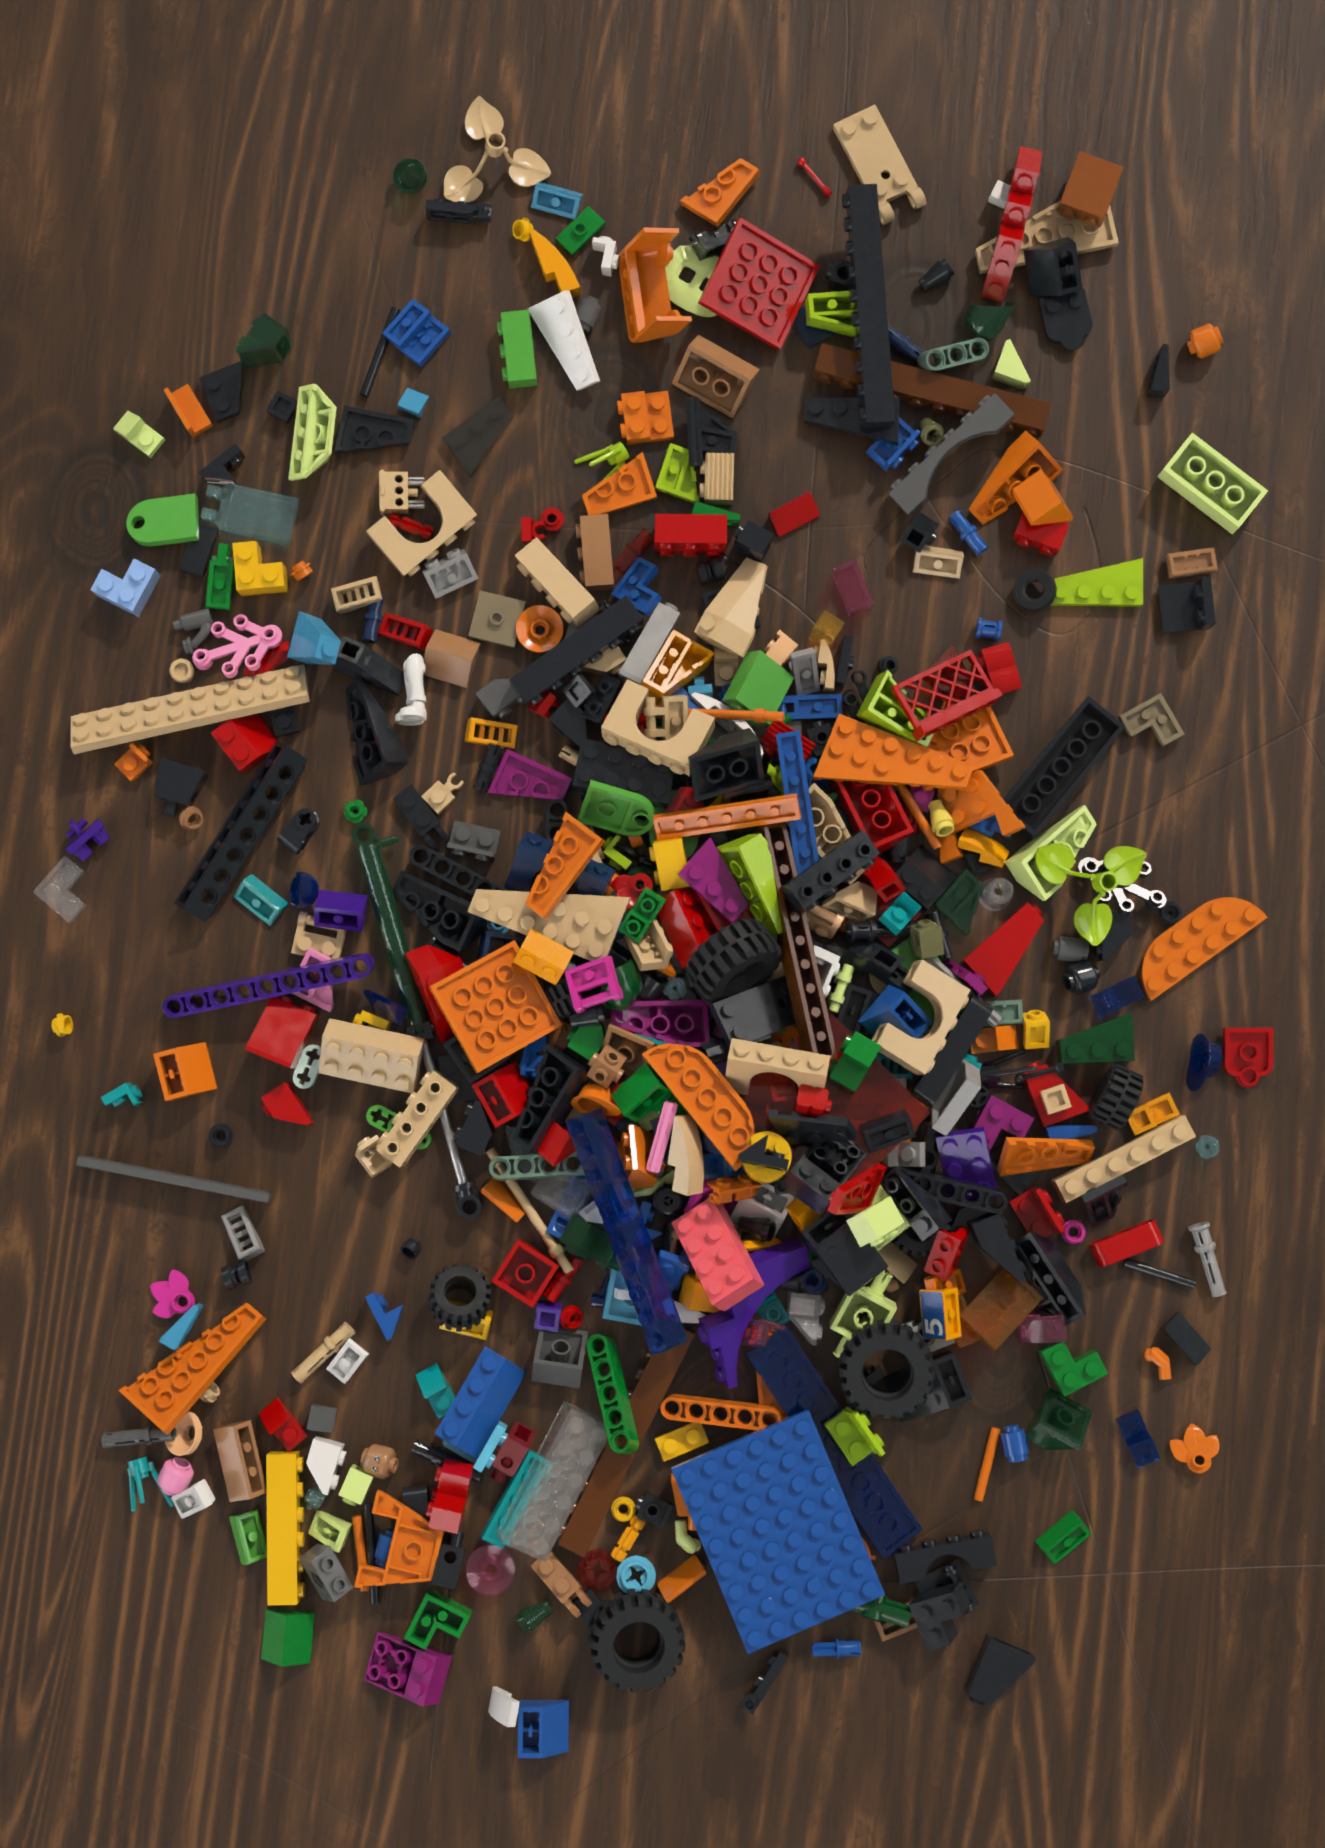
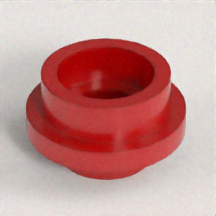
M547 508L542 512L540 521L546 524L545 530L555 532L563 526L564 517L560 510ZM549 516L556 517V521L553 523L548 522L547 519Z
M575 1305L565 1307L560 1315V1324L566 1329L578 1328L583 1320L582 1312Z

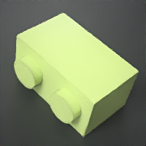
M891 1196L846 1220L860 1247L869 1243L873 1247L883 1242L886 1238L898 1232L897 1227L905 1223Z

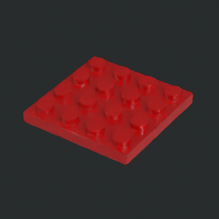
M740 217L735 223L698 304L774 349L779 350L789 333L820 265Z

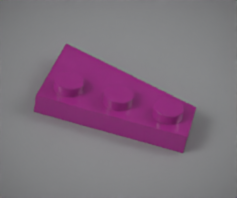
M506 749L488 793L564 800L573 778Z
M711 837L708 838L677 875L725 919L733 923L748 906V903Z

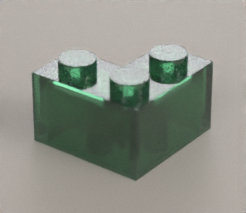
M573 1214L559 1239L560 1242L567 1245L565 1250L576 1256L579 1255L588 1261H591L592 1258L597 1261L595 1265L607 1272L610 1268L620 1271L633 1246L592 1222H587Z

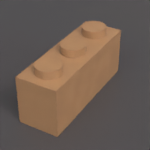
M608 514L580 516V524H576V536L582 540V547H577L578 560L583 561L584 570H579L580 584L585 585L587 591L614 589Z
M251 1420L231 1423L213 1429L229 1501L249 1500L267 1493Z

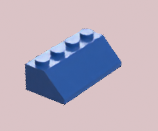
M484 1347L435 1435L478 1459L527 1372L489 1348Z

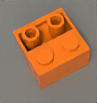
M206 1042L177 1047L153 1054L165 1101H174L218 1089Z
M628 1124L625 1132L621 1134V1141L617 1143V1156L621 1157L619 1179L623 1180L624 1188H653L657 1180V1173L646 1170L653 1143V1133L635 1124Z

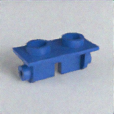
M546 1034L524 1047L519 1065L520 1075L530 1080L536 1078L537 1073L535 1071L537 1065L543 1059V1056H538V1054L542 1052L544 1044H548L549 1035Z

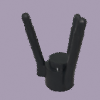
M1021 1049L993 1061L984 1062L985 1066H981L980 1069L981 1084L988 1085V1088L1024 1089L1025 1085L997 1081H1001V1076L1036 1071L1037 1067L1032 1066L1001 1071L999 1066L994 1067L997 1064L1024 1054L1025 1050Z

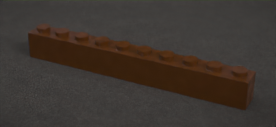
M821 343L813 377L817 378L821 383L830 384L833 382L840 384V387L853 390L856 388L857 383H860L859 374L855 373V359H858L857 352ZM891 361L893 397L909 402L910 406L917 408L925 406L932 408L933 412L940 414L948 412L954 414L956 418L962 419L970 411L973 414L979 409L978 403L985 396L989 395L991 397L996 393L1015 413V418L1002 430L1009 432L1014 430L1024 432L1026 430L1034 438L1037 436L1041 437L1045 430L1051 407L1049 402Z
M786 822L761 825L754 831V834L761 833L766 839L772 857L782 933L776 935L778 945L782 950V963L801 1050L829 1055V1062L838 1059L806 911L805 909L796 911L780 888L797 876Z
M675 1322L661 1323L655 1335L659 1339L655 1346L650 1345L644 1357L648 1361L644 1368L639 1367L633 1379L637 1381L634 1389H628L627 1391L638 1434L639 1446L695 1335L693 1331ZM620 1412L616 1415L617 1424L621 1421ZM607 1434L601 1443V1447L604 1448L601 1456L596 1455L589 1468L593 1470L590 1478H584L578 1490L582 1493L579 1500H573L567 1512L571 1515L567 1524L562 1522L556 1536L560 1537L558 1545L582 1557H585L636 1452L629 1455L614 1452L610 1448ZM626 1437L621 1441L622 1448H625L627 1444Z

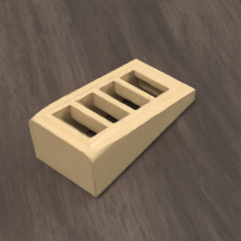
M377 576L331 588L336 612L339 614L383 600ZM370 584H372L374 596L371 597L368 589ZM362 587L364 589L365 598L363 599L361 598L360 588ZM354 590L357 598L356 601H353L351 593ZM343 594H347L349 603L345 604Z

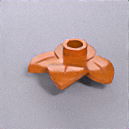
M1190 1424L1187 1427L1184 1440L1175 1439L1169 1442L1171 1452L1176 1460L1187 1463L1188 1468L1198 1474L1209 1470L1212 1463L1211 1459L1218 1454L1220 1447L1217 1435L1205 1437L1204 1432L1194 1424ZM1195 1457H1202L1204 1463L1202 1465L1196 1464Z

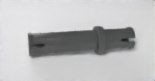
M147 1425L142 1429L104 1432L101 1436V1443L103 1448L136 1444L154 1445L155 1442L174 1441L176 1438V1428L174 1427L168 1435L153 1425Z

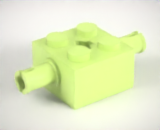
M884 1270L877 1275L870 1287L863 1286L850 1297L846 1293L844 1294L830 1320V1329L843 1335L836 1350L833 1352L837 1358L840 1357L844 1350L843 1346L846 1340H851V1334L856 1329L861 1331L863 1325L867 1323L875 1325L877 1324L876 1320L884 1319V1323H890L897 1310L896 1302L883 1295L890 1280L893 1278V1275L888 1271L885 1274ZM867 1312L868 1317L863 1316L862 1319L859 1318V1313Z

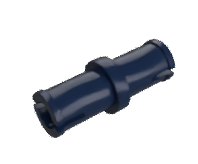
M888 324L889 344L896 348L895 351L898 354L901 352L917 365L918 356L923 351L910 342L908 336L904 337Z
M383 600L368 605L367 613L364 614L363 618L365 620L363 642L377 643L379 624L383 620L381 616Z

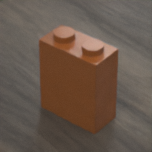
M1079 151L1056 212L1061 213L1063 217L1068 219L1075 218L1081 220L1087 226L1101 227L1124 167Z

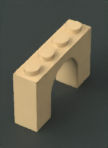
M441 470L437 471L421 485L422 490L436 505L441 515V528L435 538L425 543L408 541L396 530L386 516L382 517L366 531L367 535L403 577L406 574L410 577L421 569L418 565L425 558L429 562L439 554L438 547L443 543L447 547L458 538L455 535L457 531L461 528L466 531L475 523L473 518L477 514Z
M627 679L601 726L602 738L611 745L615 746L618 744L625 747L631 754L643 755L654 764L668 766L676 774L690 776L688 757L706 746L715 729V717L693 708L683 728L676 736L664 741L649 739L637 727L638 720L643 713V707H646V697H650L649 689Z
M918 960L913 962L903 983L925 996L931 1003L934 1010V1023L931 1030L923 1038L917 1039L905 1034L889 1023H883L879 1025L871 1040L882 1046L879 1052L915 1075H924L932 1070L935 1064L934 1057L937 1052L943 1049L946 1044L945 1037L948 1031H951L958 1021L956 1018L957 1014L967 1005L969 1001L967 996L970 989L926 961Z
M732 1038L725 1079L738 1094L748 1095L751 1078L763 1072H774L788 1076L797 1083L798 1087L804 1084L813 1086L814 1089L816 1087L825 1089L830 1056Z

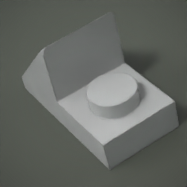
M811 647L790 653L791 661L788 662L790 674L794 676L793 685L796 695H807L820 691L814 648Z
M900 1142L888 1146L882 1165L925 1167V1142Z

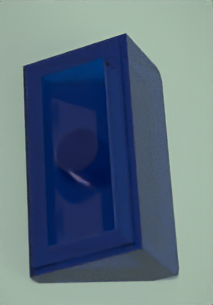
M364 990L363 993L375 1014L397 1025L402 1024L408 1012L406 1007L371 990Z

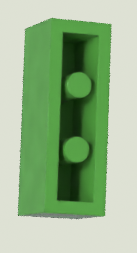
M529 309L501 312V321H497L499 336L503 335L504 344H499L501 358H506V367H502L503 381H508L509 389L538 386Z

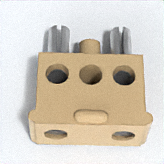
M381 469L379 472L380 514L382 516L391 513L409 514L408 509H424V500H408V497H418V489H408V485H422L425 482L424 477H408V472H384Z

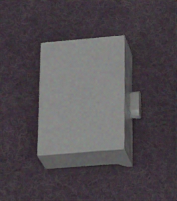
M965 1060L961 1061L933 1107L929 1108L932 1128L945 1136L951 1131L981 1089L979 1068Z

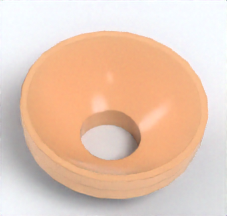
M188 1411L175 1426V1440L165 1441L168 1450L177 1456L193 1453L202 1440L203 1428L195 1413ZM192 1426L195 1429L193 1440L189 1437V1430Z

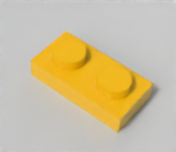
M692 1422L655 1437L664 1462L709 1443L703 1425Z

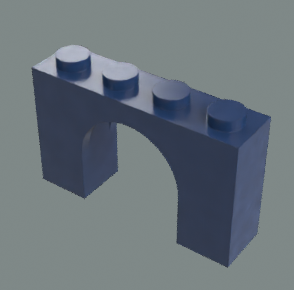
M527 831L519 842L505 888L510 891L530 892L539 871L545 864L543 861L546 855L549 854L553 842L542 838L538 834ZM591 859L575 880L578 895L607 896L616 870L604 863H598Z

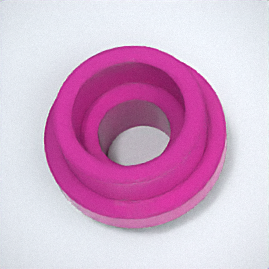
M1068 1220L1063 1225L1065 1232L1061 1233V1236L1065 1242L1078 1244L1084 1239L1086 1231L1081 1222ZM1072 1227L1077 1230L1075 1236L1069 1235V1229Z

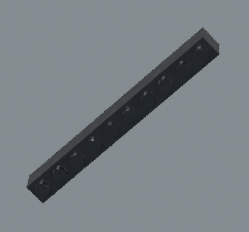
M877 184L848 185L845 194H842V207L847 212V217H844V232H848L849 241H846L845 250L846 256H850L851 263L847 266L848 279H852V288L849 289L850 303H854V312H851V325L856 328V335L853 336V349L857 350L858 359H855V373L859 374L860 383L856 385L857 397L861 398L862 406L858 408L859 421H863V429L892 427L895 422Z

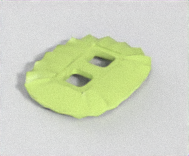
M680 245L677 249L673 250V259L665 267L670 301L698 316H716L717 314L698 304V301L703 293L699 287L705 278H710L719 257L713 256L699 261L692 245ZM685 267L696 272L691 283H686L679 279V275Z

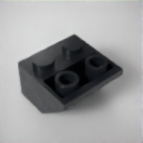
M1065 237L1023 249L1030 296H1061L1083 290L1077 247L1071 238Z
M475 1100L474 1103L470 1102L464 1113L467 1119L464 1125L459 1124L453 1138L457 1139L455 1145L483 1157L486 1155L495 1132L481 1101Z

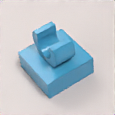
M703 676L694 677V685L688 686L689 696L691 697L695 692L713 698L712 684H704Z

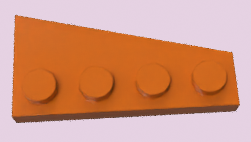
M567 812L563 816L562 820L564 821L560 830L555 834L553 846L543 861L545 864L541 873L537 875L525 902L529 908L545 920L605 842Z

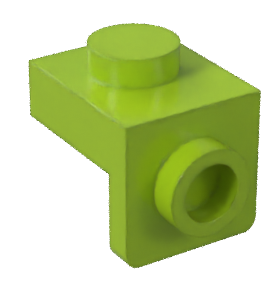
M617 833L615 837L610 836L602 846L605 849L603 854L610 860L608 863L619 872L621 869L627 872L632 862L614 849L622 839Z

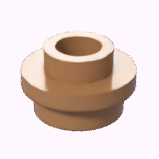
M194 806L186 807L179 817L181 826L187 830L199 828L203 823L202 812Z

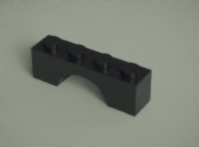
M976 1529L970 1531V1535L960 1537V1534H951L945 1537L946 1540L936 1541V1539L932 1538L921 1541V1545L912 1546L911 1543L898 1545V1549L892 1550L899 1583L905 1584L925 1580L929 1565L936 1558L943 1555L959 1556L966 1560L973 1570L996 1566L997 1561L991 1534L988 1531L984 1532V1529Z

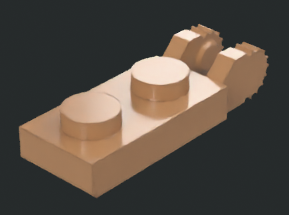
M548 1549L531 1565L532 1569L558 1600L565 1604L567 1609L576 1618L581 1615V1612L570 1600L575 1593L587 1607L592 1604L590 1598L581 1589L582 1586L552 1550Z

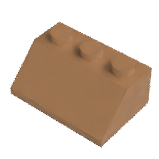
M698 335L689 344L672 384L690 395L698 397L702 402L733 419L752 388L760 369Z

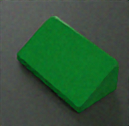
M1072 1510L1038 1537L1036 1543L1055 1565L1092 1533Z

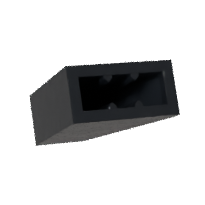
M986 1634L965 1687V1691L970 1696L969 1699L979 1705H983L984 1702L990 1705L993 1704L1035 1663L1036 1657L1032 1652Z

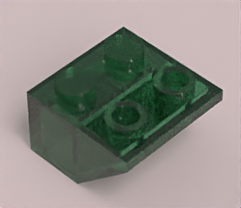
M263 313L260 318L257 317L252 322L251 330L247 336H243L238 341L236 352L246 368L281 363L294 345V342L287 328Z

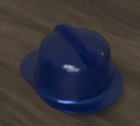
M1201 1033L1197 1034L1192 1041L1186 1083L1188 1089L1192 1092L1198 1091L1207 1077H1212L1218 1073L1222 1064V1045L1210 1042Z

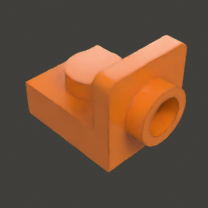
M131 743L129 745L130 749L114 765L131 782H134L153 762L148 758L151 753L142 744L137 746Z

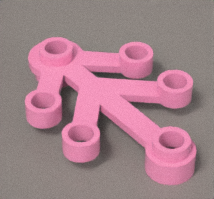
M239 614L233 620L236 628L240 631L247 630L256 636L246 638L226 629L222 622H215L211 627L213 635L216 638H224L233 643L209 651L198 649L194 652L192 660L199 670H207L212 666L213 660L235 653L230 662L222 665L224 675L227 678H233L237 675L238 668L244 658L245 665L249 670L255 671L259 669L261 660L267 650L275 648L281 643L282 632L275 625L261 627L250 622L245 615ZM241 620L245 621L242 625H238ZM217 628H222L220 632H215ZM258 646L254 654L246 657L252 647ZM252 660H256L255 664L249 665ZM228 668H233L231 672H226Z

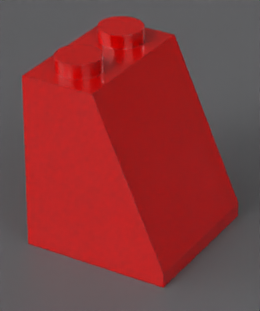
M286 996L271 997L245 1050L288 1068L296 1069L304 1048L307 1047L319 1015L314 1013L315 1008L303 1003L301 1007L293 1005V999Z

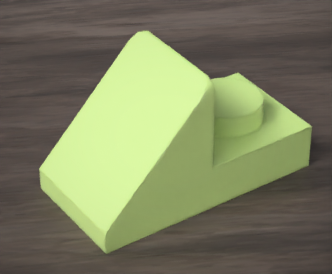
M127 411L113 428L118 434L150 458L165 441L164 437L145 424L142 418L130 411Z

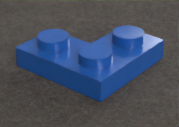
M638 556L611 595L618 601L627 596L639 613L649 617L662 599L659 594L647 588L659 569L656 565Z

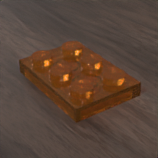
M1002 1269L960 1314V1320L995 1352L1044 1297L1027 1282L1021 1283L1015 1280Z

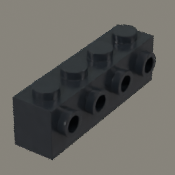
M863 829L854 833L780 888L796 911L805 909L808 912L819 904L817 899L823 895L827 898L838 890L836 886L843 881L846 884L857 876L855 872L862 867L865 870L876 862L874 858L880 852Z

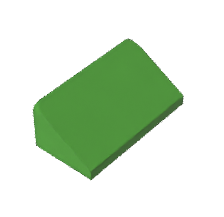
M258 1509L230 1516L229 1519L241 1564L248 1565L267 1558V1543Z

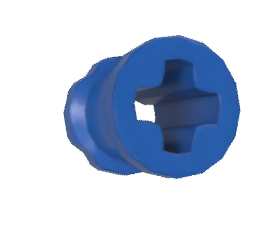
M978 617L975 638H993L999 642L1003 621H986L982 617Z

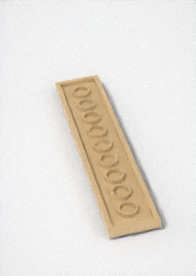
M305 665L268 671L263 674L246 676L236 680L219 682L218 684L174 692L159 697H151L146 700L71 716L73 754L83 753L310 702Z

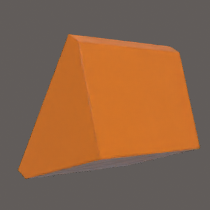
M1042 469L1012 489L1013 496L1031 526L1072 521L1074 518L1055 485Z

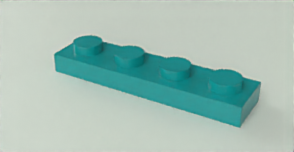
M528 1449L480 1535L483 1540L502 1549L504 1548L550 1463L548 1458Z

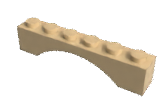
M1178 1115L1121 1147L1073 1168L1050 1181L1061 1202L1067 1203L1085 1194L1089 1189L1097 1188L1195 1138L1196 1135L1186 1116Z

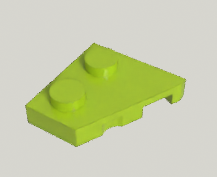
M670 443L654 489L695 504V502H699V495H697L696 472L694 467L689 465V451L686 448Z

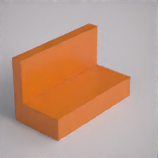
M188 384L172 393L168 387L164 389L165 394L192 438L213 426Z

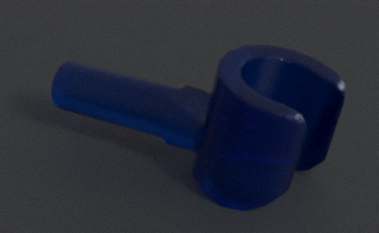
M606 1274L600 1294L592 1293V1307H602L604 1305L610 1275Z

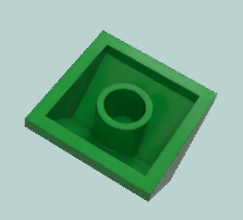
M266 1608L261 1659L281 1667L310 1663L315 1612Z

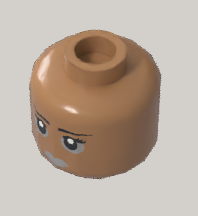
M372 1444L369 1448L364 1449L360 1465L363 1467L364 1473L380 1479H387L391 1473L396 1472L399 1459L396 1458L393 1448Z

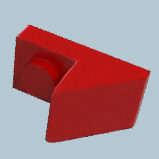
M574 1120L564 1128L554 1122L538 1148V1154L555 1167L590 1141V1133Z
M278 1397L259 1413L270 1435L274 1434L288 1452L309 1435Z

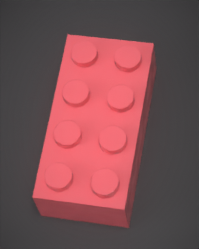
M708 1198L671 1223L714 1307L726 1311L765 1286L723 1203L716 1205L711 1203Z

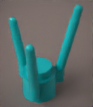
M146 1456L127 1462L132 1512L136 1511L135 1480L139 1501L141 1504H144L141 1479L149 1477L148 1471L151 1472L169 1506H174L171 1496L165 1494L157 1482L159 1475L155 1470L153 1461L148 1462Z

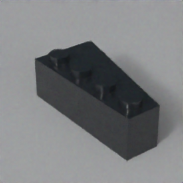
M547 1043L544 1044L542 1052H545L542 1062L538 1063L535 1071L537 1076L534 1085L530 1087L527 1095L529 1100L526 1109H523L513 1136V1140L523 1148L537 1154V1150L552 1124L556 1122L562 1127L573 1109L571 1105L572 1098L578 1096L582 1087L590 1080L586 1076L590 1070L587 1066L563 1048Z

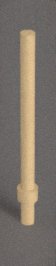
M494 1147L486 1152L491 1161L496 1157H500ZM497 1163L495 1165L500 1175L506 1173L507 1166L504 1163ZM505 1181L549 1248L548 1253L552 1259L557 1260L565 1274L571 1272L574 1268L564 1255L565 1250L560 1243L557 1244L551 1234L546 1232L547 1227L517 1181Z

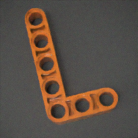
M682 1394L669 1395L660 1407L662 1415L669 1420L749 1430H760L771 1425L764 1420V1414L766 1413L775 1415L776 1422L782 1420L780 1409L772 1405ZM669 1401H674L678 1404V1412H671L668 1409L667 1404ZM693 1404H698L702 1407V1415H695L692 1412L691 1407ZM717 1407L726 1409V1418H719L716 1415L715 1410ZM740 1411H749L752 1415V1420H742Z

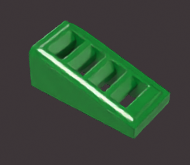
M695 502L692 514L727 515V526H739L741 520L740 514L701 502Z

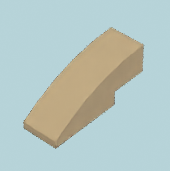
M689 1114L674 1116L668 1165L675 1167L672 1191L686 1196L703 1193L704 1182L702 1144L696 1122Z

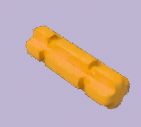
M636 1515L630 1520V1527L627 1526L618 1540V1547L615 1546L611 1552V1556L617 1561L622 1562L625 1559L626 1551L631 1549L640 1534L638 1531L642 1530L646 1524L645 1520L636 1517Z

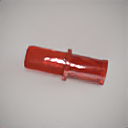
M643 528L631 543L626 544V549L614 561V566L621 572H624L638 556L641 557V552L654 539L652 534Z

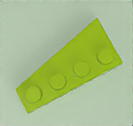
M1143 558L1054 579L1057 592L1050 606H1143Z

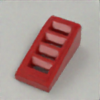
M385 613L378 631V635L423 652H425L426 646L433 634V630L426 624ZM392 622H396L392 633H389ZM404 625L401 635L398 636L401 626ZM411 628H413L410 639H408Z

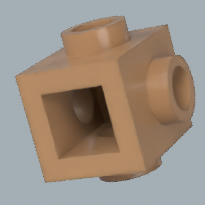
M606 1044L600 1055L595 1052L590 1059L588 1065L591 1068L586 1076L607 1089L612 1081L617 1083L622 1076L624 1070L621 1067L627 1057Z

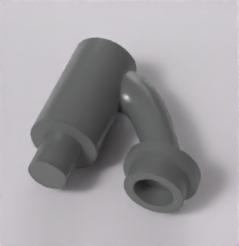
M209 608L181 615L180 620L173 621L175 631L180 629L190 631L201 628L194 639L191 640V637H187L186 640L182 641L186 654L191 653L193 655L195 648L209 635L214 623Z

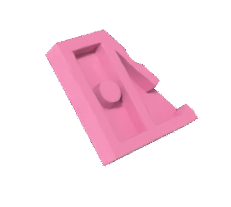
M309 948L300 966L332 960V958ZM311 970V978L315 981H319V973L315 970ZM294 978L292 986H296V978ZM333 985L292 993L328 1012L333 1009Z

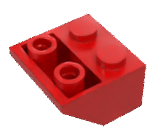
M516 1061L472 1085L495 1128L519 1116L522 1110L526 1109L530 1086L525 1077L520 1075V1068Z

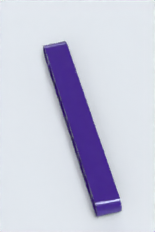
M360 953L181 991L166 998L163 1001L162 1010L168 1017L177 1018L361 979L372 972L375 967V961L371 955ZM357 960H362L366 963V971L358 969ZM334 965H338L343 969V976H338L334 973ZM311 970H315L319 973V981H315L311 978ZM288 975H292L296 978V986H292L288 983ZM265 980L273 984V991L265 988ZM241 985L249 988V996L241 992ZM218 990L226 993V1001L219 998ZM195 995H199L203 998V1005H198L196 1003ZM172 1000L180 1003V1010L173 1008Z

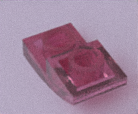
M1040 1314L1015 1318L1020 1342L1052 1343L1068 1340L1064 1315L1041 1317Z

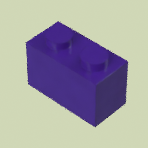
M320 890L314 906V926L362 932L368 913V895Z

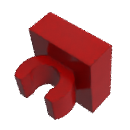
M522 517V542L527 545L536 537L540 541L546 540L544 534H537V530L541 527H546V524L542 521L535 522L531 517Z
M551 692L543 695L545 699L538 705L533 706L531 704L527 708L533 713L549 719L551 717L548 713L550 706L556 709L560 707L555 702L557 697Z

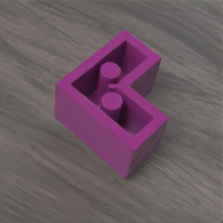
M988 1095L987 1102L981 1106L970 1129L985 1127L990 1150L1000 1130L1013 1137L1024 1138L1034 1118L1000 1099Z

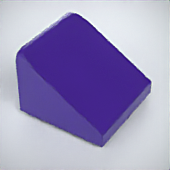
M539 1300L534 1329L558 1332L562 1303Z

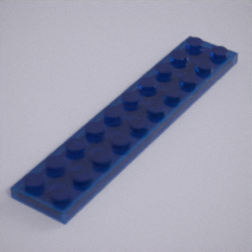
M783 1326L745 1353L787 1417L807 1409L809 1410L850 1511L879 1555L885 1559L923 1530L873 1454L870 1453L857 1464L851 1466L823 1425L843 1409L788 1327Z

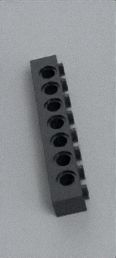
M276 740L174 902L175 905L206 923L208 918L214 914L220 899L228 892L233 878L240 873L243 862L253 852L255 843L265 833L270 819L279 811L280 803L292 790V784L297 776L304 771L307 758ZM284 767V772L279 776V770ZM271 787V793L266 796L267 789ZM259 808L257 815L253 817L254 810ZM246 828L245 834L240 837L241 831ZM233 848L232 855L227 857L228 851ZM220 869V874L214 878L215 872ZM208 890L206 896L201 898L203 891Z

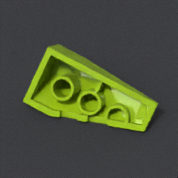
M761 833L748 834L716 847L731 875L740 886V891L751 903L750 911L755 919L762 922L770 934L782 933L772 857L766 839Z

